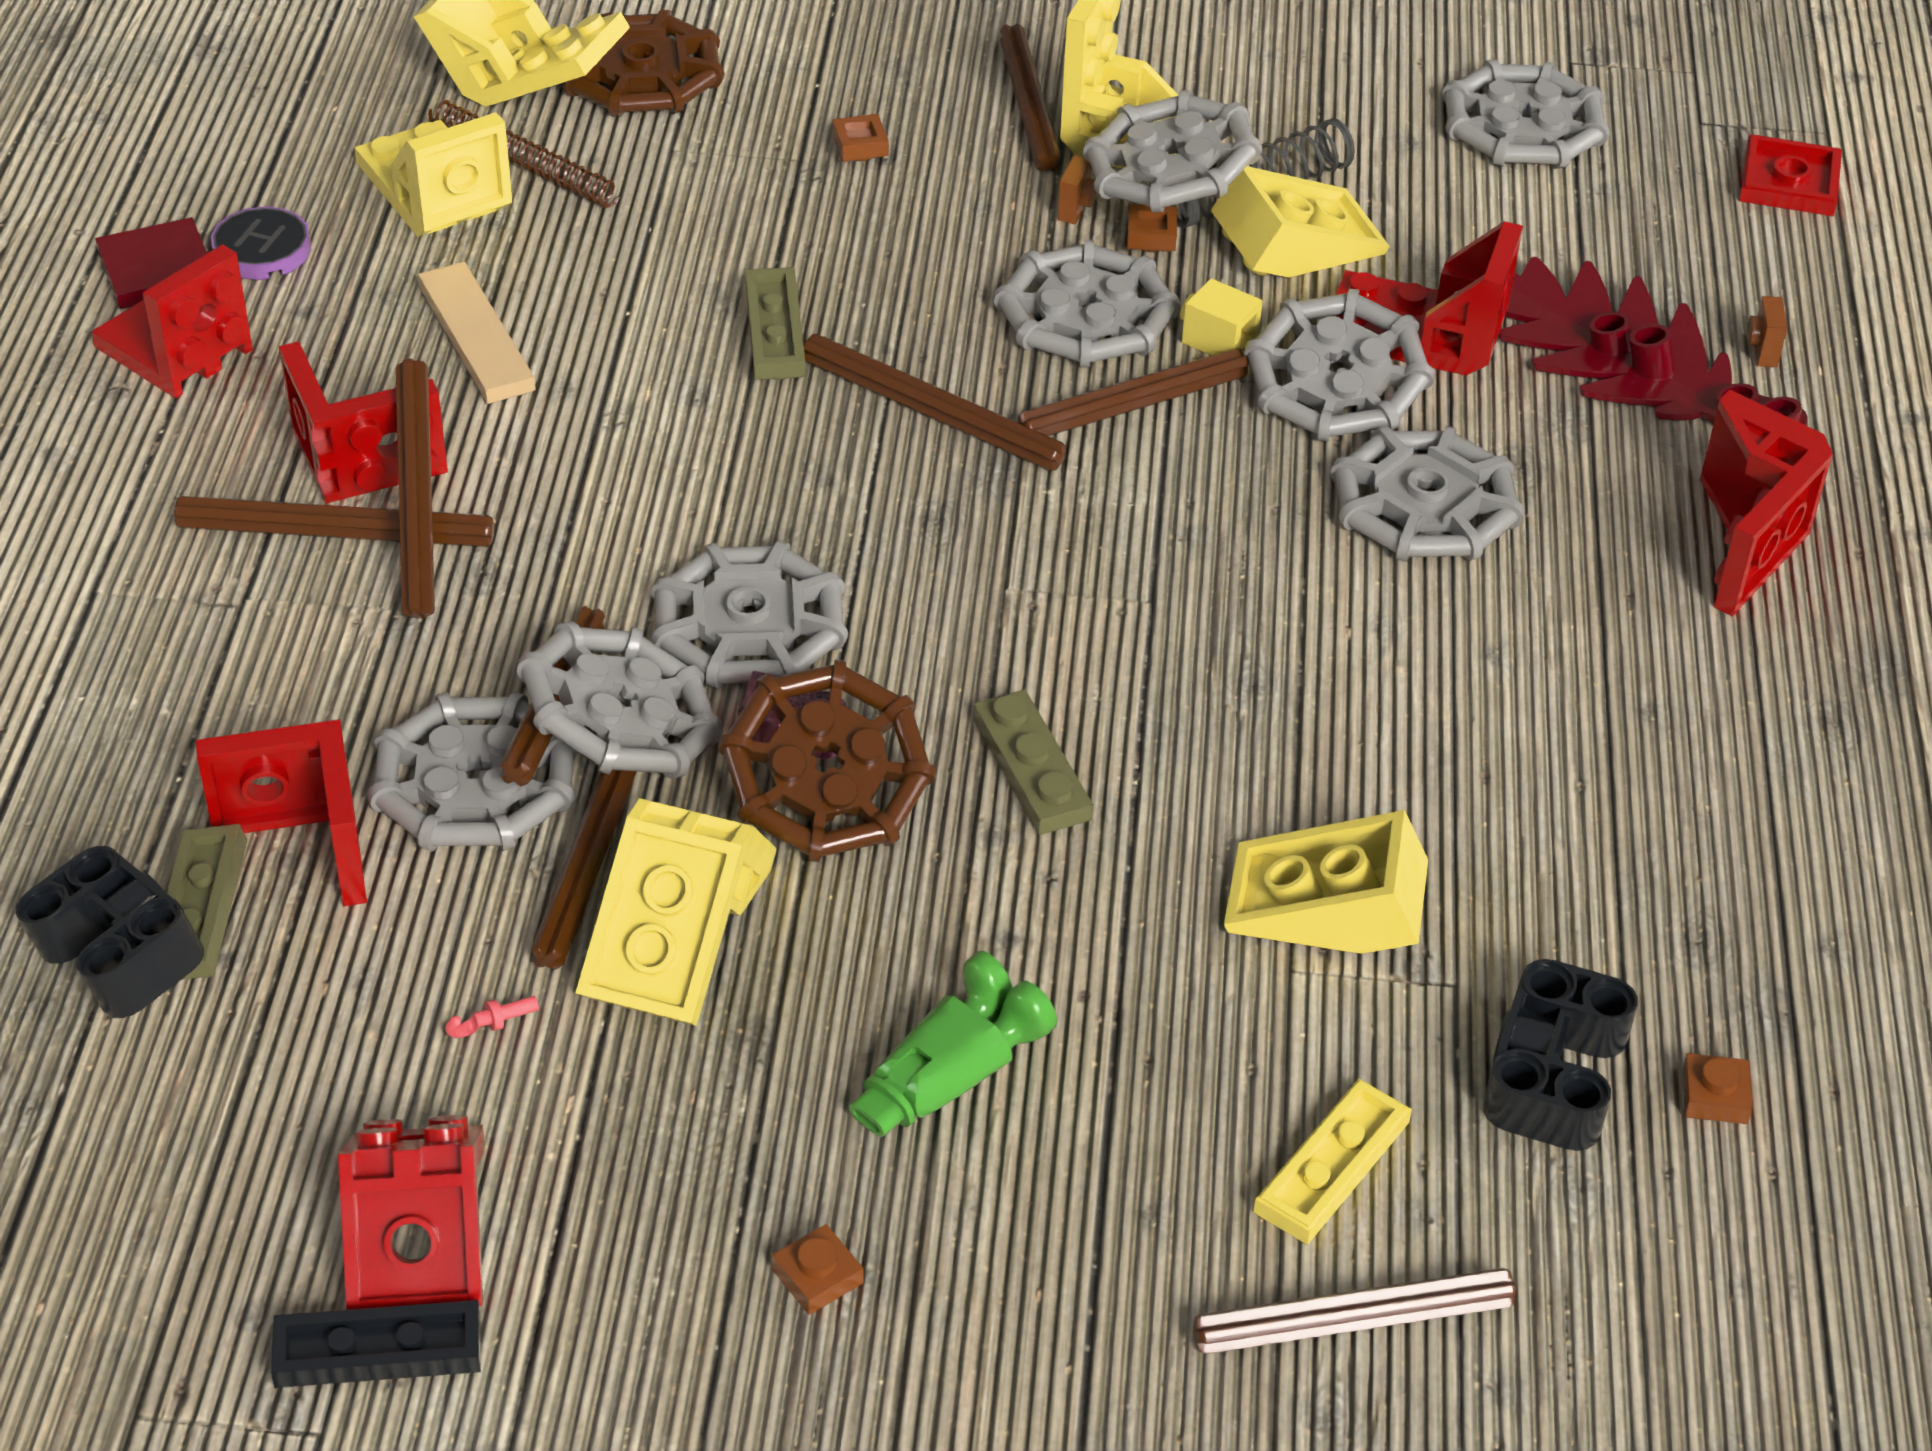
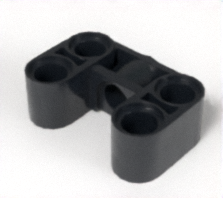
M95 846L77 854L27 891L16 905L15 914L44 961L51 964H61L78 957L77 969L105 1015L111 1018H125L141 1011L191 973L200 964L204 956V947L178 901L168 895L149 874L140 872L109 846Z
M1541 959L1528 964L1522 972L1511 1009L1507 1010L1495 1048L1484 1100V1113L1487 1119L1494 1126L1504 1131L1567 1150L1580 1151L1595 1145L1601 1136L1610 1103V1085L1600 1073L1590 1068L1560 1060L1564 1048L1598 1058L1615 1057L1622 1053L1627 1046L1638 1006V997L1634 989L1628 983L1616 977L1556 960Z

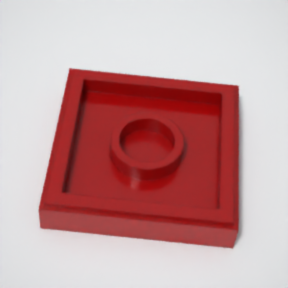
M1749 134L1745 149L1739 201L1834 217L1838 201L1842 149Z

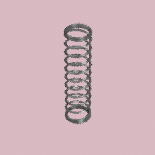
M1335 118L1325 120L1319 126L1311 125L1305 128L1303 132L1295 131L1288 138L1279 137L1273 143L1266 142L1261 144L1262 149L1270 147L1269 158L1261 153V156L1268 163L1271 172L1276 173L1273 166V150L1275 149L1283 157L1289 175L1296 177L1288 160L1289 143L1292 144L1299 152L1301 162L1305 168L1303 179H1307L1308 175L1319 178L1324 169L1332 173L1337 168H1346L1351 165L1355 153L1354 141L1350 131L1345 124ZM1329 125L1337 127L1346 142L1347 159L1344 163L1339 162L1337 147L1327 133ZM1309 131H1316L1314 140L1307 135ZM1318 134L1322 153L1326 160L1334 166L1332 168L1327 167L1323 161L1322 153L1318 147ZM1301 136L1299 146L1291 140L1293 137ZM1304 137L1314 146L1316 157L1320 163L1319 173H1313L1308 167L1303 153ZM1327 139L1329 140L1333 148L1335 158L1329 149ZM1286 142L1284 152L1276 146L1277 143ZM1255 162L1254 165L1249 164V166L1258 168V163ZM1210 196L1213 207L1217 200ZM1198 199L1187 201L1189 217L1183 208V204H1178L1183 217L1187 220V222H1184L1177 215L1178 227L1187 228L1197 224L1201 214L1209 219L1214 217L1213 213L1207 214L1202 209Z

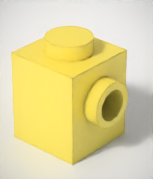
M1211 278L1197 293H1191L1183 303L1180 312V318L1184 321L1182 343L1211 356L1232 349H1241L1244 354L1246 343L1256 339L1259 335L1263 300Z

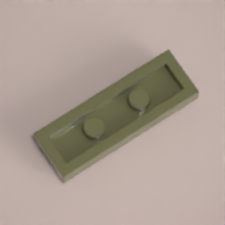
M795 267L745 269L755 380H782L806 377Z
M1026 689L973 703V721L1038 835L1092 820V801Z
M240 824L183 830L167 894L177 900L204 947V956L200 964L181 980L213 977L215 974L247 844V838Z

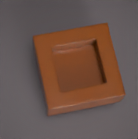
M878 113L832 119V135L843 162L853 160L867 161L871 158L889 156V140Z
M1073 156L1060 180L1058 221L1076 224L1084 208H1091L1095 201V179L1091 178L1092 168L1090 162L1083 156Z
M1129 204L1127 249L1147 252L1176 251L1177 206H1167L1163 212H1152L1148 206Z
M1762 296L1758 315H1751L1749 318L1747 344L1755 348L1757 366L1778 367L1788 329L1782 297Z
M1687 1053L1682 1068L1684 1116L1686 1118L1748 1124L1753 1109L1750 1060Z
M827 1224L772 1254L773 1272L808 1315L852 1291L864 1282V1268Z

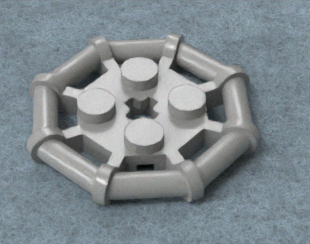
M1496 59L1487 60L1483 63L1482 68L1461 80L1449 81L1441 93L1442 99L1447 106L1448 115L1445 131L1450 138L1455 141L1462 140L1493 158V164L1504 166L1506 162L1551 164L1555 169L1564 168L1569 165L1572 158L1587 149L1602 146L1610 135V129L1604 121L1602 110L1604 95L1596 86H1585L1557 70L1556 64L1547 61L1544 66L1500 64ZM1485 86L1488 87V91L1483 94L1475 93ZM1466 112L1476 114V117L1471 118ZM1585 116V123L1573 120V117ZM1490 132H1491L1492 134L1496 135L1497 137H1499V140H1498L1497 138L1491 136V135H1490Z
M1181 90L1179 96L1134 107L1128 103L1118 108V115L1098 136L1091 137L1086 141L1083 148V156L1090 162L1095 177L1094 189L1104 199L1116 197L1148 206L1152 212H1163L1167 206L1208 196L1218 199L1228 193V186L1249 164H1254L1259 160L1262 153V145L1252 133L1248 123L1249 112L1243 105L1238 102L1225 104L1194 96L1191 90ZM1203 118L1212 120V122H1205ZM1128 132V140L1124 144H1117ZM1233 134L1234 143H1221V140ZM1214 164H1216L1217 169H1210ZM1111 165H1124L1125 168L1115 171ZM1141 180L1152 183V185H1143L1141 184Z
M1084 240L1082 245L1038 253L1034 250L1028 251L1021 256L1019 267L1007 283L999 286L994 294V304L1007 317L1017 334L1016 343L1025 350L1037 348L1080 362V367H1090L1091 362L1133 353L1141 356L1151 353L1155 350L1156 340L1163 329L1180 312V299L1176 294L1168 290L1156 271L1157 265L1153 259L1148 256L1136 258L1094 245V240ZM1093 265L1099 266V267H1102V268H1105V269H1108V270H1112V271H1115V272H1118V273H1122V275H1118V274H1115V273H1111V272H1108V271H1105V270H1101V269L1095 268V267H1093ZM1031 282L1040 286L1036 293L1024 292ZM1143 286L1150 298H1139L1135 290ZM1028 314L1035 315L1037 319L1041 316L1042 320L1038 322L1035 319H1030ZM1137 320H1145L1143 324L1134 326ZM1111 335V338L1099 340V337Z
M1349 288L1348 293L1301 301L1289 298L1280 303V311L1256 339L1248 341L1245 346L1244 356H1247L1248 362L1251 364L1259 393L1257 401L1259 408L1265 414L1275 413L1318 435L1319 441L1328 442L1329 437L1376 430L1385 426L1391 430L1396 429L1400 425L1399 419L1422 390L1428 389L1434 382V369L1427 363L1418 335L1419 322L1412 315L1402 316L1359 295L1360 290ZM1344 314L1343 319L1335 316ZM1358 316L1386 330V332L1378 335L1356 324L1355 318ZM1322 318L1318 321L1317 325H1312L1308 321L1310 319ZM1290 329L1298 336L1288 349L1275 348ZM1401 346L1407 366L1392 365L1389 355L1390 351ZM1341 362L1347 364L1350 369L1340 368L1334 372L1330 370V364ZM1273 368L1285 370L1286 375L1290 377V382L1283 386L1277 384ZM1389 386L1399 387L1388 401L1380 399ZM1299 400L1322 413L1320 414L1296 401ZM1357 405L1356 411H1360L1343 414L1344 407Z
M1386 426L1378 428L1374 431L1373 437L1348 457H1340L1335 460L1330 471V476L1337 485L1341 507L1338 520L1347 530H1358L1395 552L1396 559L1406 562L1409 557L1463 556L1467 561L1478 559L1482 556L1483 549L1507 529L1518 527L1525 515V509L1518 502L1512 478L1514 465L1506 456H1495L1456 434V428L1445 426L1444 431H1392ZM1414 451H1427V454H1414ZM1380 457L1383 458L1378 464L1373 463ZM1487 482L1490 486H1493L1494 494L1483 491V486L1479 487V484ZM1358 484L1372 486L1373 494L1360 498ZM1430 488L1436 489V491H1425V490L1430 489ZM1478 513L1490 516L1477 528H1474L1469 522ZM1382 514L1404 527L1403 532L1376 516ZM1450 532L1452 535H1445V533Z
M777 541L774 546L719 547L716 543H711L703 547L702 554L670 577H661L654 583L651 595L655 601V631L651 642L685 665L698 666L705 675L706 685L718 689L723 683H753L757 681V677H762L765 674L777 677L804 671L830 650L841 649L848 638V630L843 624L842 594L845 590V584L837 573H827L791 551L790 544ZM784 572L792 576V585L781 578ZM711 574L714 577V581L704 587L703 579ZM817 600L820 603L821 615L805 612L804 604ZM680 604L693 607L694 615L677 620V607ZM753 606L755 612L744 613L743 607ZM805 635L811 637L790 654L788 653L794 646V639L798 636ZM696 638H700L701 640L705 641L707 650L711 654H713V656L704 652L703 650H701L689 641ZM768 655L770 660L731 661L733 656Z
M572 621L564 622L556 626L554 635L534 652H527L519 659L517 674L522 682L526 684L536 714L533 719L534 726L541 734L554 735L598 764L597 770L608 775L612 770L663 773L671 779L686 775L689 771L690 763L707 746L718 743L720 736H722L723 723L718 716L714 715L703 686L704 673L698 666L685 665L644 638L643 630L631 627L630 631L579 627L578 624ZM590 651L621 653V657L592 654ZM564 657L572 668L564 671L553 667V665ZM553 694L559 696L560 702L555 701ZM676 699H685L690 715L679 711ZM586 725L587 727L595 731L597 735L593 734L592 732L584 728V726ZM673 735L682 738L679 743L670 744L665 738Z
M448 692L437 694L434 703L394 729H383L376 737L374 745L378 754L374 783L368 790L367 798L373 810L381 813L385 812L416 837L419 847L434 851L438 846H499L502 851L514 848L515 840L556 812H565L571 807L575 801V793L571 787L574 754L577 751L553 735L537 767L550 765L549 779L543 783L534 780L533 775L527 785L519 786L515 782L507 784L500 776L503 770L501 761L530 705L527 696L513 692L509 697H450ZM459 720H499L496 725H460ZM431 732L429 742L423 746L414 743ZM399 763L415 768L414 779L402 783L397 782ZM475 769L484 770L480 771L478 778H467V771ZM518 800L519 808L526 804L507 818V807ZM428 802L435 808L436 813L426 816L413 805L420 803L426 807Z

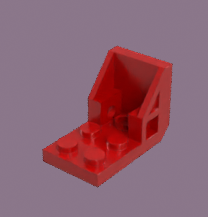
M1503 221L1447 258L1441 272L1438 290L1427 288L1417 283H1404L1376 277L1366 272L1358 273L1345 270L1336 295L1348 293L1349 288L1360 290L1359 295L1402 316L1412 315L1419 322L1418 335L1428 365L1434 369L1467 376L1489 365L1510 302L1523 225ZM1344 314L1335 315L1336 317H1339L1341 319L1344 318ZM1358 316L1355 318L1356 324L1378 335L1386 332V330ZM1401 346L1390 351L1391 359L1406 362Z
M1729 390L1719 400L1700 481L1727 529L1724 542L1730 545L1727 556L1721 562L1715 574L1714 583L1719 585L1714 608L1733 617L1811 533L1833 453L1823 433L1732 390Z

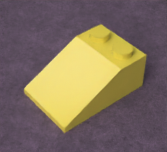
M1249 166L1228 186V193L1218 198L1211 209V212L1222 226L1223 235L1234 243L1243 256L1244 265L1252 272L1261 276L1273 274L1289 278L1384 255L1390 248L1346 188Z
M1405 810L1242 841L1238 843L1224 926L1227 932L1232 934L1359 954L1419 944L1428 858Z

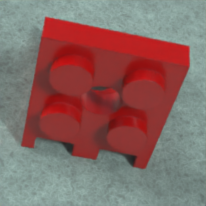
M222 244L144 291V300L91 331L95 348L176 399L183 394L181 382L196 372L206 379L222 370L220 357L234 348L245 355L253 350L237 252Z
M297 341L278 346L291 427L325 504L399 485L397 440L388 445H378L383 436L397 433L396 388L328 404L300 342ZM429 379L432 477L448 473L439 391L433 379Z
M340 719L195 740L197 760L211 827L240 824L245 834L329 821L343 907L367 903L353 796ZM261 777L277 779L275 782L266 785H258L252 782Z
M464 1115L433 1117L429 1119V1126L420 1129L403 1130V1121L399 1119L374 1120L363 1123L364 1130L353 1133L338 1154L346 1310L478 1300L479 1306H482L483 1282L477 1166L485 1150L483 1125L468 1126V1116ZM405 1224H417L423 1227L431 1239L429 1252L418 1259H408L401 1256L393 1244V1234L399 1227Z

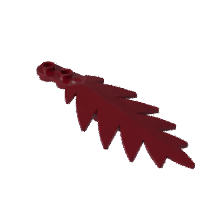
M1538 257L1530 258L1521 276L1514 274L1510 302L1505 317L1526 323L1501 329L1499 339L1523 346L1560 351L1532 359L1535 370L1569 376L1603 378V380L1581 385L1580 393L1583 397L1632 405L1658 406L1654 408L1655 416L1658 419L1695 420L1701 417L1714 422L1719 400L1729 390H1732L1808 426L1807 413L1802 409L1798 400L1791 397L1769 398L1758 394L1757 389L1752 385L1743 383L1732 384L1731 364L1726 353H1719L1708 372L1703 338L1689 306L1686 303L1679 304L1669 328L1659 325L1650 294L1641 277H1633L1618 312H1612L1605 285L1591 261L1583 262L1567 298L1555 276Z

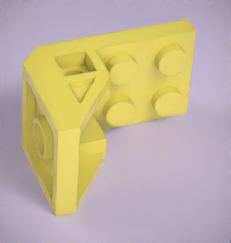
M429 0L413 16L462 95L485 107L585 76L630 28L622 13L618 12L602 17L600 13H595L583 19L575 27L568 28L566 24H562L551 29L533 0Z
M1078 0L1067 17L1060 138L1074 155L1083 156V148L1086 141L1091 137L1098 136L1118 115V108L1129 103L1134 107L1179 96L1146 61L1115 54L1118 35L1112 33V27L1118 15L1121 0ZM1116 80L1123 85V88L1110 85L1109 81ZM1128 132L1117 144H1124L1128 140ZM1111 165L1122 169L1125 168L1124 165Z
M497 112L449 128L441 119L434 122H425L415 128L390 136H381L372 142L354 147L356 163L417 237L504 209L512 203L505 121Z
M639 798L627 815L576 994L581 997L697 1026L728 915L730 913L741 916L770 873L777 848L754 826Z

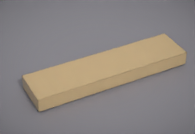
M465 261L418 273L420 290L486 403L490 404L535 391L534 375Z

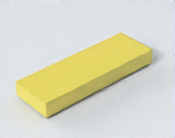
M1358 1078L1256 1197L1253 1213L1308 1245L1409 1124L1412 1109Z

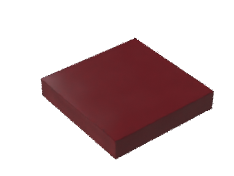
M193 217L95 238L100 259L119 309L132 307L144 300V291L207 254Z

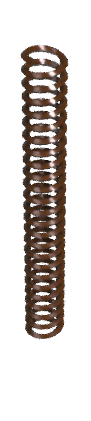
M444 100L438 105L435 119L432 117V109L428 111L429 120L431 122L439 120V112L442 106L446 104L447 107L441 120L448 128L453 126L458 111H461V114L457 119L456 125L463 123L466 114L469 117H467L465 122L471 121L472 118H480L477 114H472L471 111L464 110L463 107H458L455 103L451 104L449 100ZM451 108H454L455 110L452 112L449 122L446 123V119L450 115ZM506 131V137L510 135L507 141L508 159L510 162H514L524 169H529L530 172L543 176L545 179L557 183L567 190H572L573 193L586 197L587 200L594 201L597 205L601 204L603 208H610L620 199V197L616 196L610 204L605 203L613 195L615 188L613 180H607L605 176L600 177L597 172L592 173L590 169L585 170L584 166H578L576 162L571 163L568 158L563 159L561 155L556 156L555 152H549L547 148L542 149L541 145H535L533 141L528 142L525 137L521 138L518 134L514 135L512 131ZM516 138L518 141L514 145L513 152L509 154V150ZM521 142H524L525 144L520 151V155L516 157V153L520 149ZM528 146H532L527 155V159L523 161V157L528 150ZM535 149H538L539 152L535 156L534 162L530 164V160L534 156ZM545 152L546 155L542 160L541 166L538 168L537 164L541 160L542 153ZM553 156V159L549 164L548 170L545 171L544 169L549 161V157ZM559 159L560 163L557 166L556 172L552 175V170ZM564 163H567L568 165L564 170L563 176L559 178V174L563 169ZM571 167H575L570 180L566 182V177L570 173ZM581 170L582 173L579 176L577 183L573 185V182L577 177L578 171ZM588 173L589 177L586 180L585 186L581 189L585 174ZM593 177H596V181L593 184L592 190L588 192V187L590 186ZM600 181H603L604 183L599 191V194L595 196V191L597 190ZM610 184L611 189L608 195L604 199H602L603 194L606 191L607 185Z

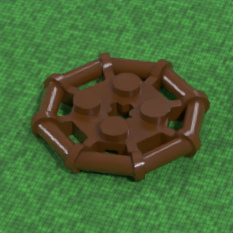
M661 9L658 14L623 15L630 26L625 34L585 76L563 82L561 85L569 95H580L608 109L611 116L621 117L624 112L669 110L672 114L682 112L685 104L708 88H717L722 83L725 73L719 63L718 48L720 39L713 30H701L674 17L670 10ZM607 12V13L601 14V16H602V17H605V16L611 15V14H613V13H612V12ZM672 35L676 38V40H673L668 36ZM697 53L700 56V58L690 57L687 55ZM690 77V79L680 85L682 78ZM597 82L605 83L607 88L597 84Z
M835 659L834 664L777 677L765 674L756 681V691L728 734L720 736L718 751L725 756L740 810L737 813V817L740 821L747 825L753 824L808 855V861L820 862L821 857L881 843L889 847L900 839L899 830L926 786L934 783L936 768L929 764L913 713L916 706L914 701L908 695L901 697L846 667V661ZM830 689L827 703L812 701L803 708L794 709L786 699ZM842 691L877 709L882 714L871 721L841 704ZM772 710L782 723L769 743L753 741L752 738L769 711ZM892 727L895 729L905 763L888 761L885 752V740L882 734ZM817 752H833L837 755V761L843 766L840 769L829 767L825 773L816 769L818 759L813 755ZM750 761L765 763L767 771L770 770L773 780L772 789L765 794L759 793ZM883 782L901 783L884 812L879 811L872 803V800ZM780 804L789 807L812 820V829H808L774 810V808ZM850 813L849 817L859 815L865 822L864 824L825 832V822L833 821L837 815Z

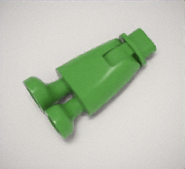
M977 951L966 960L963 966V980L967 992L965 1001L962 1002L954 996H944L885 1058L875 1073L864 1081L865 1092L849 1105L851 1114L871 1132L879 1137H883L898 1124L909 1127L916 1122L915 1115L922 1118L942 1108L1012 1061L1011 1048L1013 1046L1038 1040L1056 1028L1058 1020L1056 1011L1045 993L1029 981H1021L1013 987L1008 973L1000 962L985 951Z

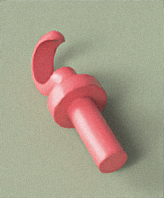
M535 996L499 1005L496 999L486 1001L484 1003V1010L473 1013L462 1024H460L461 1019L459 1016L451 1017L445 1025L446 1034L452 1038H464L486 1025H489L492 1031L503 1029L504 1020L538 1011V1001Z

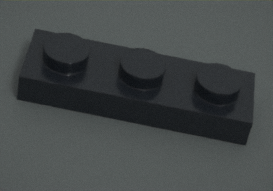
M478 1300L274 1315L271 1376L274 1388L481 1372V1315Z

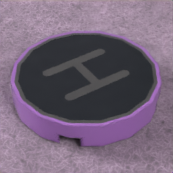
M264 206L241 210L219 222L211 234L212 250L223 244L237 252L242 279L264 280L270 278L269 272H276L278 270H282V275L293 272L307 260L311 251L308 224L298 214L284 208Z

